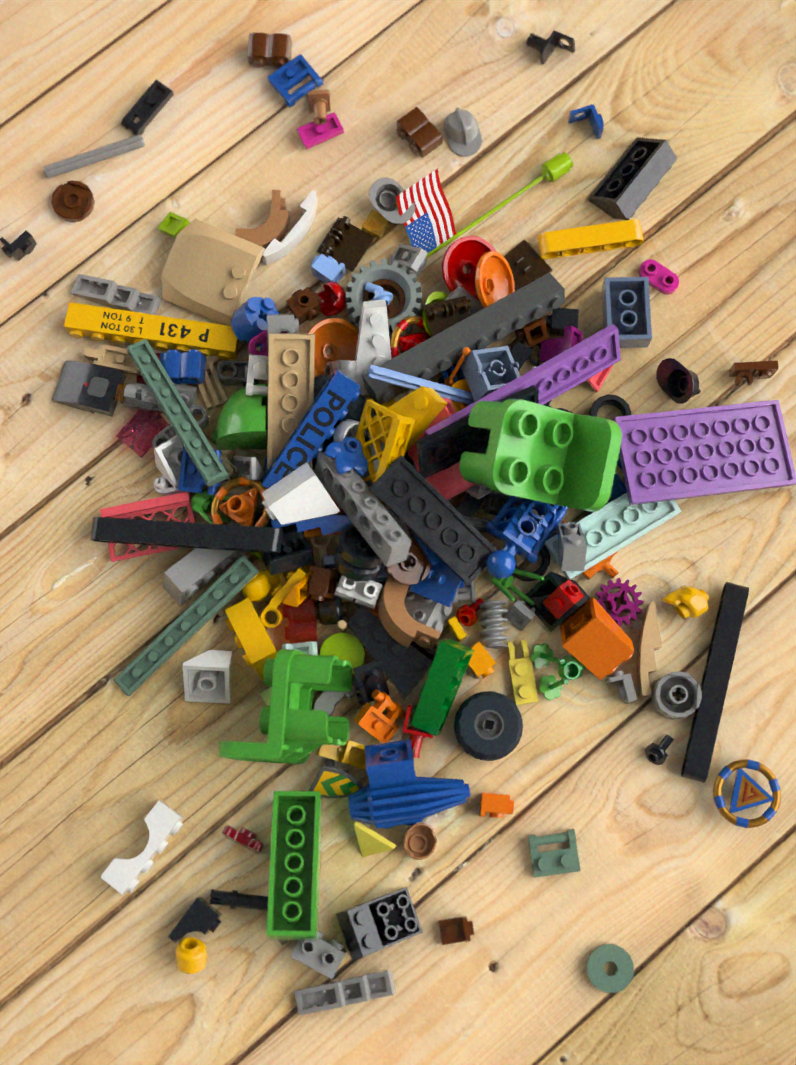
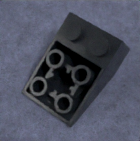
M407 887L336 914L352 960L365 957L423 932Z

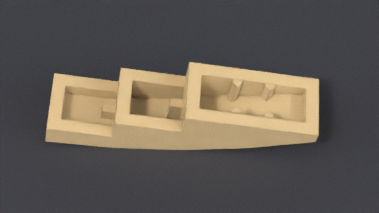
M655 602L650 603L646 607L640 628L637 649L639 698L652 695L648 674L657 671L654 650L662 648Z

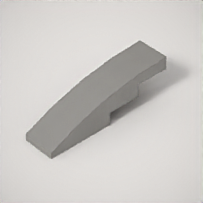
M78 274L71 294L110 308L156 315L162 300L159 296L141 293L136 288L121 286L112 280Z
M391 969L294 991L299 1015L340 1008L345 1005L396 994Z

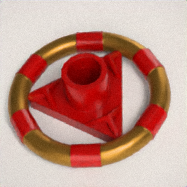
M409 316L402 319L396 325L390 339L391 359L399 355L398 349L402 354L426 339L431 338L425 330L421 317ZM410 324H415L424 330V332L400 337L401 333Z

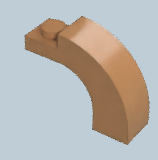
M272 190L271 213L268 220L257 228L236 229L235 236L265 249L274 238L281 242L286 235L290 221L289 212L286 210V199L282 198L281 190Z
M388 576L378 598V614L382 625L393 639L407 648L413 641L421 647L432 649L438 641L441 632L417 622L408 614L404 600L409 585H400Z

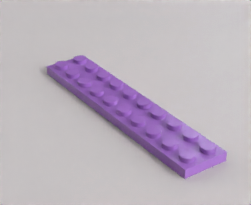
M611 324L459 412L424 431L425 436L469 416L472 408L479 401L498 402L531 385L538 389L539 404L544 405L621 360L618 328Z

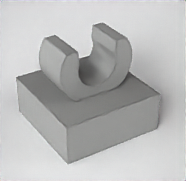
M518 600L505 615L521 631L536 615L534 614V607L530 610L524 605L526 603L525 600L521 602Z

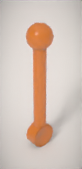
M465 347L462 350L463 354L451 375L446 377L445 385L452 386L453 378L466 356H469L471 352L470 348Z

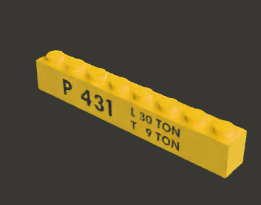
M72 302L68 304L64 328L68 334L75 338L86 336L91 337L95 341H104L106 339L121 345L125 344V342L135 344L147 339L150 346L157 350L167 351V349H173L184 353L194 349L200 351L205 357L213 355L218 356L222 360L237 359L240 347V340L233 332L232 326Z

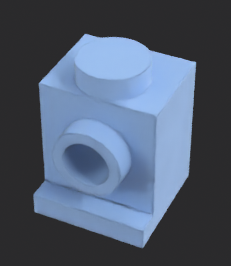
M317 255L311 263L312 274L325 284L328 282L338 283L346 273L345 264L341 262L338 265V262L331 256Z

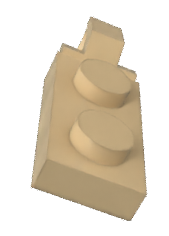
M103 344L98 346L97 349L85 347L83 356H85L86 360L94 361L93 364L120 370L128 374L141 375L129 356L127 349Z

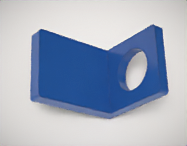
M594 104L570 111L569 124L588 118L596 139L601 138L604 129L603 118L600 113H597Z

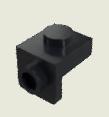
M27 230L11 244L3 237L0 238V242L3 245L2 251L9 258L14 256L18 261L25 255L30 254L37 245L33 236Z

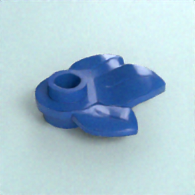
M345 437L341 442H332L327 446L325 455L335 459L339 475L347 473L352 469L361 476L366 473L368 462L362 453V445L356 438Z

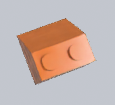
M591 597L560 625L562 646L600 680L605 676H610L618 665L628 661L634 653L632 640L594 597Z

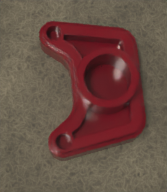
M227 825L222 831L226 838L256 854H259L264 846L262 842L255 840L257 835L246 828L241 827L237 831Z

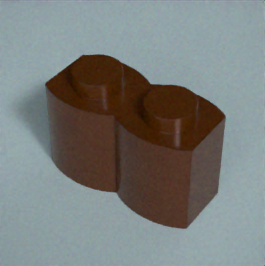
M282 33L249 34L247 56L249 64L257 68L267 65L281 68L291 61V35Z
M415 107L397 120V134L402 140L406 139L410 143L409 147L415 155L419 154L423 158L442 144V135L418 107Z

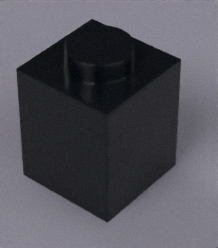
M553 309L551 315H547L546 328H550V335L564 336V327L572 325L578 329L579 309Z

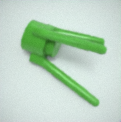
M205 489L204 492L196 493L193 496L191 506L192 510L199 513L209 524H213L212 519L206 513H211L212 498L215 495L207 494L208 490ZM225 496L222 501L227 502L230 497ZM219 513L221 520H223L227 524L231 521L229 518Z
M516 568L513 572L525 577L544 580L543 576ZM490 575L491 583L497 586L510 601L513 602L515 598L506 588H509L529 604H535L533 600L512 585L514 580L512 575L504 579H498Z

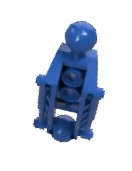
M510 495L495 518L490 522L488 521L485 525V529L489 534L506 543L503 550L494 551L489 555L486 563L488 572L498 579L510 577L516 566L514 558L516 553L526 561L535 563L538 560L537 554L565 516L568 507ZM532 509L538 512V516L533 513ZM521 526L526 528L527 533L523 532Z

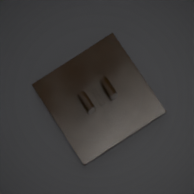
M525 239L504 256L513 274L515 291L553 271Z

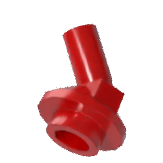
M479 598L476 600V603L470 606L465 604L460 607L456 612L458 621L462 625L473 626L478 619L476 612L484 601Z

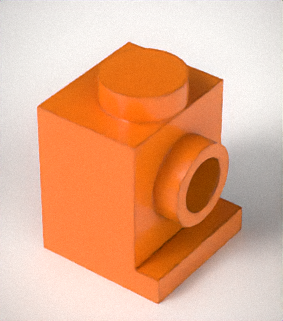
M481 793L479 817H485L486 812L490 813L489 817L503 818V814H513L514 800H510V795Z

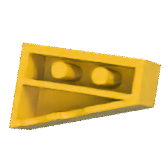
M421 386L388 407V409L403 417H410L415 420L405 454L447 405V402L433 388ZM378 416L372 417V421L376 420ZM388 417L385 421L388 430H390L393 418ZM380 423L374 425L377 436L381 435L383 432ZM382 438L381 441L386 444L385 438Z
M248 597L225 609L228 616L225 622L230 631L235 630L237 636L233 638L239 649L244 648L246 654L242 656L247 666H253L263 682L265 662L268 658H275L277 650Z

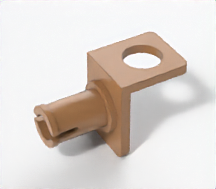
M312 90L308 92L310 112L314 113V123L323 125L327 122L326 112L331 111L330 91Z

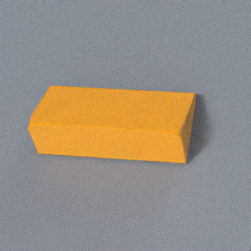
M310 570L292 588L284 599V604L297 607L310 595L308 593V580L312 576L313 571Z

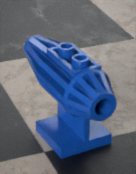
M409 739L365 746L366 770L369 784L349 795L348 802L352 820L376 825V829H389L397 825L405 824L410 826L422 822V819L467 803L466 798L471 796L469 783L464 784L463 779L416 777L411 740Z

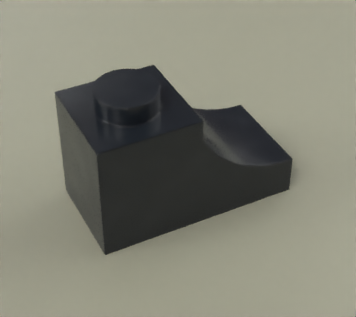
M198 897L168 938L176 943L190 932H202L204 935L208 934L209 931L214 933L222 922L219 920L222 913L203 898Z

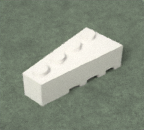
M385 299L365 301L362 306L355 361H357L356 382L360 385L358 390L361 391L360 394L368 395L364 387L362 375L367 373L369 366H380L391 360Z

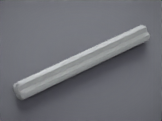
M139 134L43 167L44 173L47 178H51L144 147L145 142L142 135Z

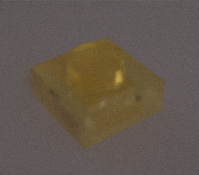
M372 209L362 225V230L381 239L391 222Z

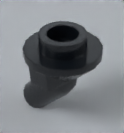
M666 734L658 746L654 743L648 745L645 748L647 759L653 764L662 765L668 756L665 751L674 739Z

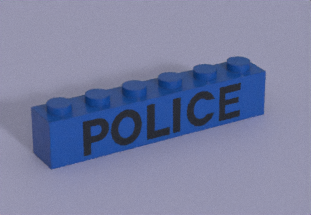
M335 368L261 479L264 487L270 488L306 462L309 464L313 457L315 459L318 457V454L323 449L321 445L324 440H329L333 435L336 422L338 420L342 421L347 414L348 409L346 407L350 401L354 402L361 392L358 390L360 388L358 382Z

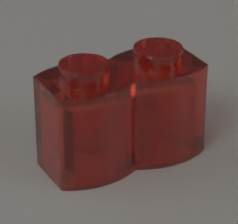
M311 596L307 597L297 607L283 604L284 618H288L289 626L285 627V639L290 640V644L311 641L318 643L314 599H311Z

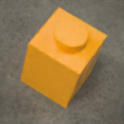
M478 642L471 647L475 650L468 668L476 679L481 676L485 679L495 671L492 667L495 666L496 662L483 645Z

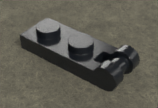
M156 79L122 119L121 126L126 130H132V134L135 136L143 135L145 128L174 95L173 91ZM136 117L140 119L137 124L134 122Z

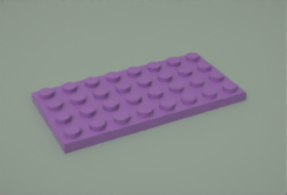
M779 400L619 416L612 419L619 425L622 433L619 456L629 505L796 485V472Z

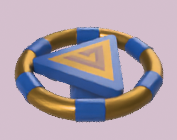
M743 759L731 762L718 773L714 782L713 798L718 811L728 822L743 828H755L770 821L777 813L781 802V789L776 776L768 767L757 761ZM741 768L762 773L769 782L772 796ZM737 770L730 809L728 810L722 796V786L729 775ZM771 802L762 816L755 819L736 817L732 814Z

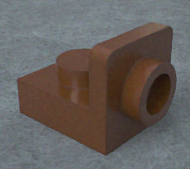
M466 916L438 920L442 945L471 941L470 936L474 935L473 923L468 921Z

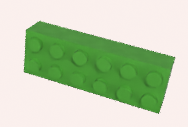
M274 791L267 915V937L269 939L317 940L322 795L320 791Z

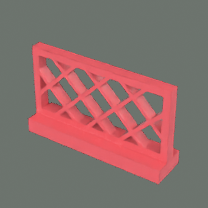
M189 492L100 509L102 518L134 519V517L141 516L145 520H152L157 512H163L169 516L166 521H170L172 518L177 522H182L173 515L178 508L187 507L189 515L184 522L188 523L190 520V523H195L191 506L192 499ZM174 509L171 514L166 512L167 510ZM151 514L149 518L144 515ZM108 543L111 562L182 548L158 546L159 548L151 549L153 546L149 545L147 550L140 551L134 547L135 544H126L129 546L126 553L116 556L114 547L117 543Z

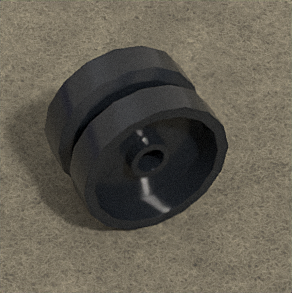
M354 524L348 525L342 530L334 556L335 567L343 576L357 582H368L376 579L381 574L384 563Z

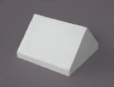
M177 435L154 448L156 467L175 488L179 485L183 444Z

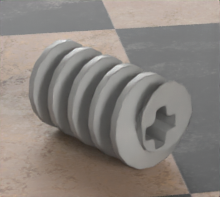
M493 600L480 604V608L485 610L480 613V617L485 619L480 622V626L486 629L481 630L479 635L486 638L481 639L479 642L486 646V648H508V645L502 644L503 640L508 639V636L502 635L503 631L508 630V627L502 626L503 622L508 621V618L502 617V614L508 612V609L502 608V605L508 603L506 601Z

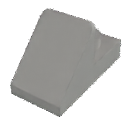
M399 243L389 262L392 263L393 260L399 262V268H402L403 265L407 266L409 273L414 272L416 277H418L428 260L426 258L428 253L422 248Z

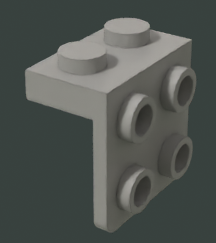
M409 585L404 600L408 614L417 622L442 632L446 619L452 611L453 604L449 608L410 591L411 585Z

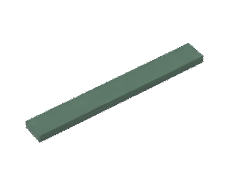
M147 339L126 347L129 356L206 485L210 487L227 479V471Z
M242 555L114 679L117 685L127 696H131L260 571L245 555Z

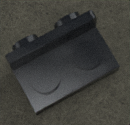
M379 660L353 668L355 678L351 680L355 692H358L356 695L360 706L375 700L372 697L374 690L390 695Z

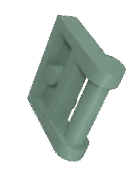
M568 829L567 832L542 836L528 835L534 878L581 871L574 829ZM568 842L569 845L568 849L540 853L537 850L539 845Z

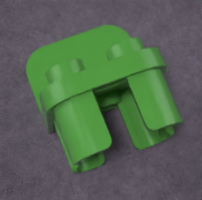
M508 399L504 402L483 400L474 405L470 412L469 425L476 428L491 429L486 455L472 452H463L461 455L460 472L467 482L488 486L497 493L590 512L599 511L607 504L611 494L622 441L621 429L615 421L602 417L573 414L519 399Z
M280 649L276 657L268 658L264 665V683L267 687H272L270 706H263L261 710L260 730L262 734L268 735V742L219 741L218 757L252 762L303 764L309 759L310 753L322 745H346L350 730L349 719L346 717L328 716L325 711L313 710L314 691L349 692L352 690L353 683L351 679H353V670L351 663L346 660H338V656L308 655L295 649Z

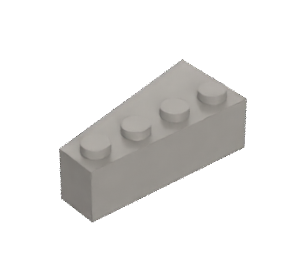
M234 519L226 524L240 526ZM195 548L164 572L163 588L181 607L219 572L228 568L236 557L242 556L246 552Z

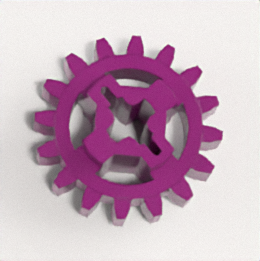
M617 578L615 583L611 579L608 580V587L602 584L600 586L602 592L597 591L595 596L599 598L597 600L598 603L619 627H621L622 622L626 626L630 625L629 619L636 621L638 618L635 613H642V609L638 606L644 603V601L638 600L642 592L636 593L634 591L637 585L635 584L630 587L628 579L621 583L620 578ZM612 589H619L617 593H607ZM627 593L630 594L633 602L629 600ZM621 596V604L623 605L616 610V600ZM604 603L608 605L610 612L606 610ZM623 611L630 613L624 617H618L619 613Z

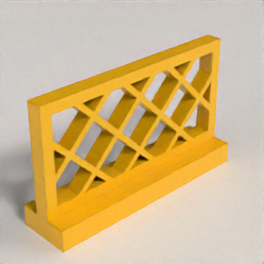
M366 400L355 438L362 445V452L367 459L370 476L366 478L361 475L359 476L364 482L372 479L374 483L400 455L404 457L415 420L410 417H403L373 400ZM372 408L376 410L378 416L374 421H372L370 416ZM388 417L393 418L390 430H388L385 421ZM380 423L383 432L379 436H377L374 425ZM367 429L371 436V440L368 442L364 438V433ZM385 438L386 441L384 451L381 450L379 440ZM372 444L376 451V455L373 457L370 456L368 446ZM376 459L380 463L377 472H375L372 462Z

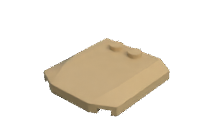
M194 219L177 234L162 271L163 299L222 325L231 326L234 312L239 308L255 268L257 269L265 248L198 219Z

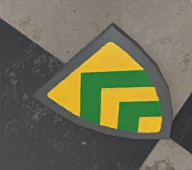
M329 759L326 760L325 766L322 765L309 791H320L322 798H344L363 788V785L353 775L336 769L334 760Z

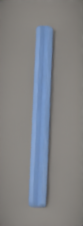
M370 365L367 370V375L370 379L414 391L421 386L433 388L441 397L465 405L475 402L472 393L375 365Z

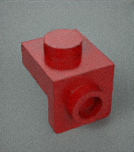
M568 580L559 586L543 603L559 619L584 596L579 588Z

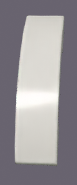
M314 190L311 191L300 205L302 217L285 239L279 242L274 238L264 250L262 255L264 264L269 265L285 257L306 236L314 221L317 210V194Z

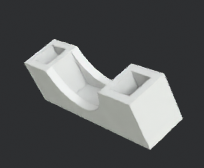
M158 800L144 819L149 829V841L144 851L132 859L114 858L100 878L121 894H127L128 891L132 893L140 882L137 879L142 872L146 874L153 866L154 862L152 859L157 853L161 854L168 846L167 839L170 835H176L183 826L181 821L184 817L165 802Z

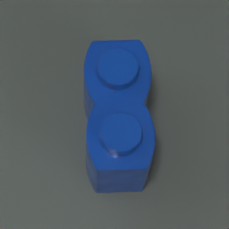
M191 349L188 352L180 353L177 350H168L166 353H160L159 361L173 383H204L207 358L200 351Z

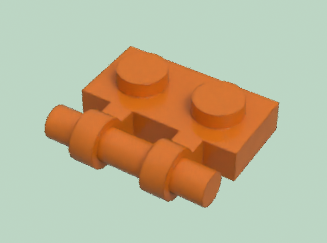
M374 690L372 697L376 703L372 706L367 702L353 721L380 742L388 743L399 728L394 722L397 718L404 719L406 712L398 702L391 701L388 694ZM385 708H387L388 713L386 715H383L382 712Z

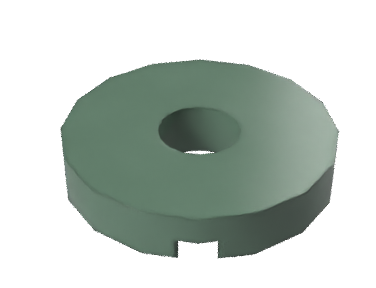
M603 944L596 947L588 957L586 973L590 982L597 989L606 993H617L624 990L631 983L634 975V964L631 956L624 948L615 944ZM609 961L614 962L616 965V971L612 975H607L604 972V965Z

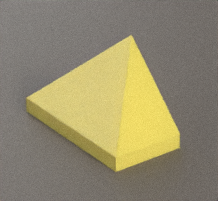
M358 821L354 823L362 857L393 850L396 847V844Z

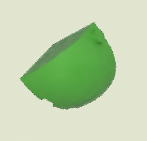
M254 384L258 386H268V384ZM246 387L235 392L226 401L218 418L217 430H213V443H216L219 450H235L236 448L244 450L267 449L268 395L253 394L252 396H246Z

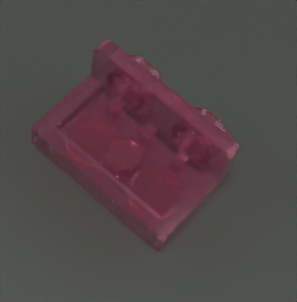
M139 409L116 437L142 458L153 446V438L169 424L156 411Z

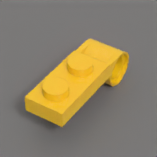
M304 567L292 570L286 576L288 579L283 587L279 585L271 593L273 598L260 616V620L265 627L274 628L283 622L284 612L280 605L292 588L308 573ZM269 611H274L277 614L278 618L275 623L268 620L267 614Z

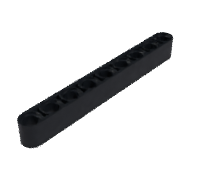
M94 517L90 540L104 543L281 553L283 530L271 527Z
M730 582L724 584L700 686L702 698L700 706L694 712L681 777L705 783L708 777L748 599L749 587Z

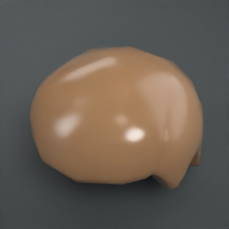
M425 823L411 825L402 836V846L405 853L416 860L427 859L432 855L438 841L434 828Z

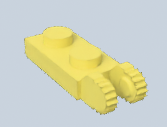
M526 639L521 640L520 647L523 658L515 659L513 643L507 642L508 665L516 706L539 702Z

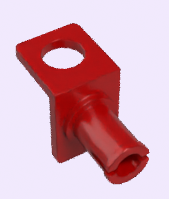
M408 704L402 732L410 735L409 739L411 740L412 750L413 747L415 748L413 757L420 758L423 738H433V735L420 729L407 727L412 704Z

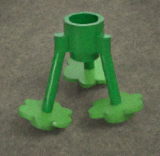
M547 643L533 646V653L530 659L534 661V667L548 666L550 661L559 665L558 674L561 680H556L554 675L549 677L542 676L540 678L541 686L539 691L544 693L546 700L550 701L560 697V690H562L563 684L567 685L569 680L582 677V671L586 667L574 656L566 655L562 659L552 657L553 650L549 648Z

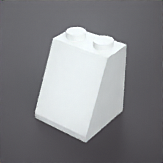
M307 462L262 492L265 499L262 502L266 508L265 510L272 520L277 518L281 525L336 514L340 511Z

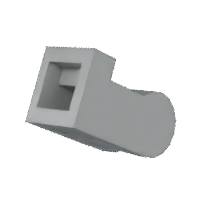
M353 688L349 692L324 691L316 700L314 708L315 710L325 711L328 716H331L335 711V706L344 696L351 699L356 692Z

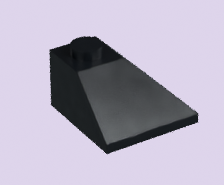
M551 571L544 577L543 581L540 580L526 594L535 602L534 605H531L526 601V604L530 609L535 608L534 613L550 632L555 630L590 599L581 586L571 579L570 581L579 588L584 597L557 619L544 605L543 601L559 586L568 581V579Z

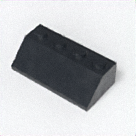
M637 137L588 197V200L614 219L629 220L678 158L667 140Z

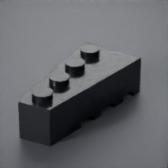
M361 606L347 623L348 627L373 660H379L383 673L405 700L430 669L433 662L411 644L407 648L398 643L386 631L381 620Z

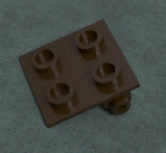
M347 216L338 217L318 248L317 253L323 254L326 257L331 256L338 264L342 262L345 264L346 269L354 272L375 237L350 224L351 220Z
M466 296L424 305L432 337L471 316L469 311L471 302L466 300Z

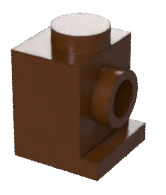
M310 566L309 570L313 571L312 576L308 580V593L312 594L311 599L324 601L325 597L333 599L339 572Z

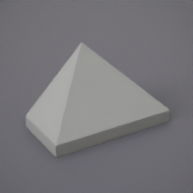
M233 456L234 466L239 470L238 477H246L247 480L262 479L265 475L256 457Z

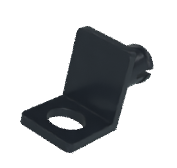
M553 30L548 39L531 33L526 42L527 46L540 51V60L543 65L556 46L571 53L575 52V39ZM561 39L567 41L570 46L565 45Z

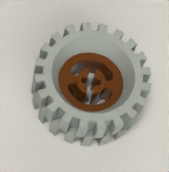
M381 259L380 265H376L375 260L370 261V267L366 268L365 265L359 267L360 274L354 272L352 282L349 281L347 284V313L351 324H355V328L358 331L363 302L370 301L375 296L374 293L365 290L368 282L393 293L400 302L399 306L394 307L393 297L390 304L387 305L390 339L396 325L402 319L421 315L422 292L420 282H416L414 272L409 275V268L403 265L400 269L399 262L393 260L392 265L387 264V259ZM413 324L408 325L404 331L409 334L413 330Z

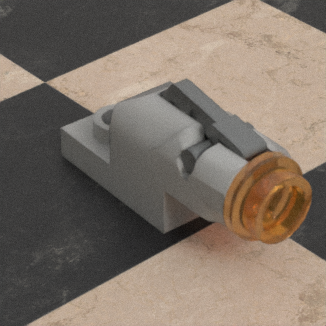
M140 383L118 385L116 401H120L124 406L163 412L147 385ZM173 383L188 408L196 405V387Z

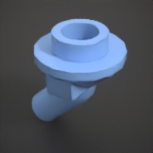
M369 282L366 284L365 290L375 294L372 301L385 299L386 306L390 304L393 299L392 293L385 291L378 285Z

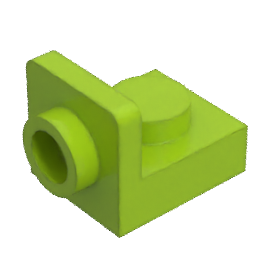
M169 212L158 226V229L161 233L176 239L177 234L190 222L182 216Z

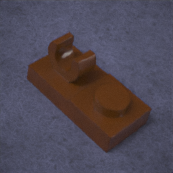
M778 361L738 362L731 366L729 372L730 377H736V386L741 384L742 377L747 379L748 385H751L753 377L759 376V379L771 378L779 367Z

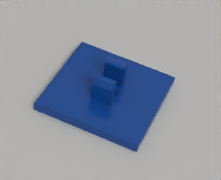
M441 561L431 566L425 579L415 585H411L410 591L450 608L461 580Z

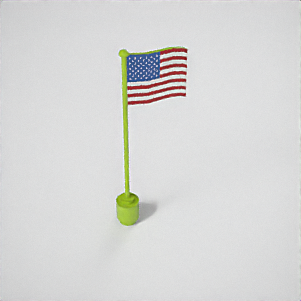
M566 152L558 153L542 164V175L457 233L452 211L441 187L437 168L396 196L400 217L413 203L415 204L413 216L410 220L403 223L410 240V245L422 248L428 253L426 258L430 257L541 180L545 179L546 181L555 182L570 172L573 162Z

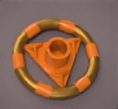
M238 477L228 481L218 490L211 505L213 524L223 525L219 514L220 509L242 526H253L258 493L260 492L264 501L262 492L267 490V488L262 485L261 481L247 480L246 477ZM234 487H255L239 496L234 495L227 502L221 504L227 493ZM265 506L262 516L254 527H265L269 522L270 516L265 510Z

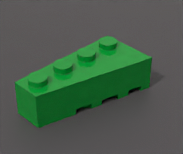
M451 639L440 641L433 663L428 671L426 683L420 691L418 706L415 705L411 713V718H413L412 726L435 736L441 734L475 649Z

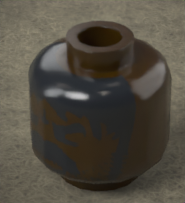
M334 595L333 599L325 597L324 601L318 600V602L314 603L315 619L319 620L322 625L338 624L340 620H343V616H347L346 602L342 603L341 598Z

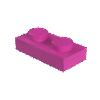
M335 112L326 115L327 122L323 125H317L313 121L297 128V133L306 150L344 133V129Z

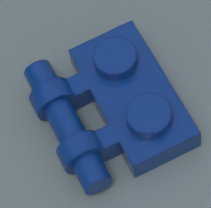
M183 446L178 490L202 493L203 485H206ZM214 450L222 463L223 460L220 459L221 450ZM220 482L208 487L207 494L215 495Z

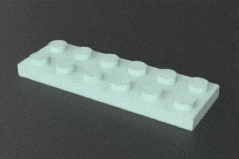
M625 493L605 505L601 510L593 512L576 524L581 525L587 546L584 571L680 514L682 511L676 502L671 500L629 505L628 495ZM557 534L545 541V546L560 567ZM584 571L562 572L568 580H571Z

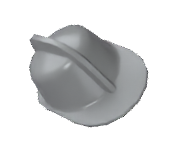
M459 107L456 108L453 113L445 118L444 130L451 149L457 155L464 157L472 156L481 147V133L472 113L467 110H460Z
M387 177L379 178L370 187V202L391 223H405L411 219L415 211V204L413 203L400 217L396 196L405 190L395 180Z

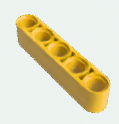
M636 219L541 233L537 237L542 259L639 246L644 242L640 221Z

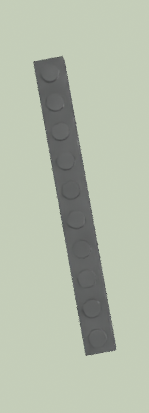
M549 272L379 367L429 380L432 376L458 363L463 354L462 350L465 347L470 348L471 351L485 349L488 345L505 338L508 334L523 328L535 319L541 318L551 310L559 308L565 303V290ZM367 373L362 375L365 390L380 405L390 402L396 396L411 390L370 379Z

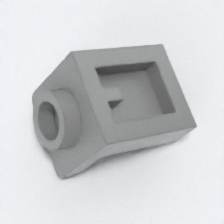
M624 671L612 673L610 675L611 678L606 679L607 685L620 682L618 693L620 699H624L625 704L637 701L631 673L624 674Z

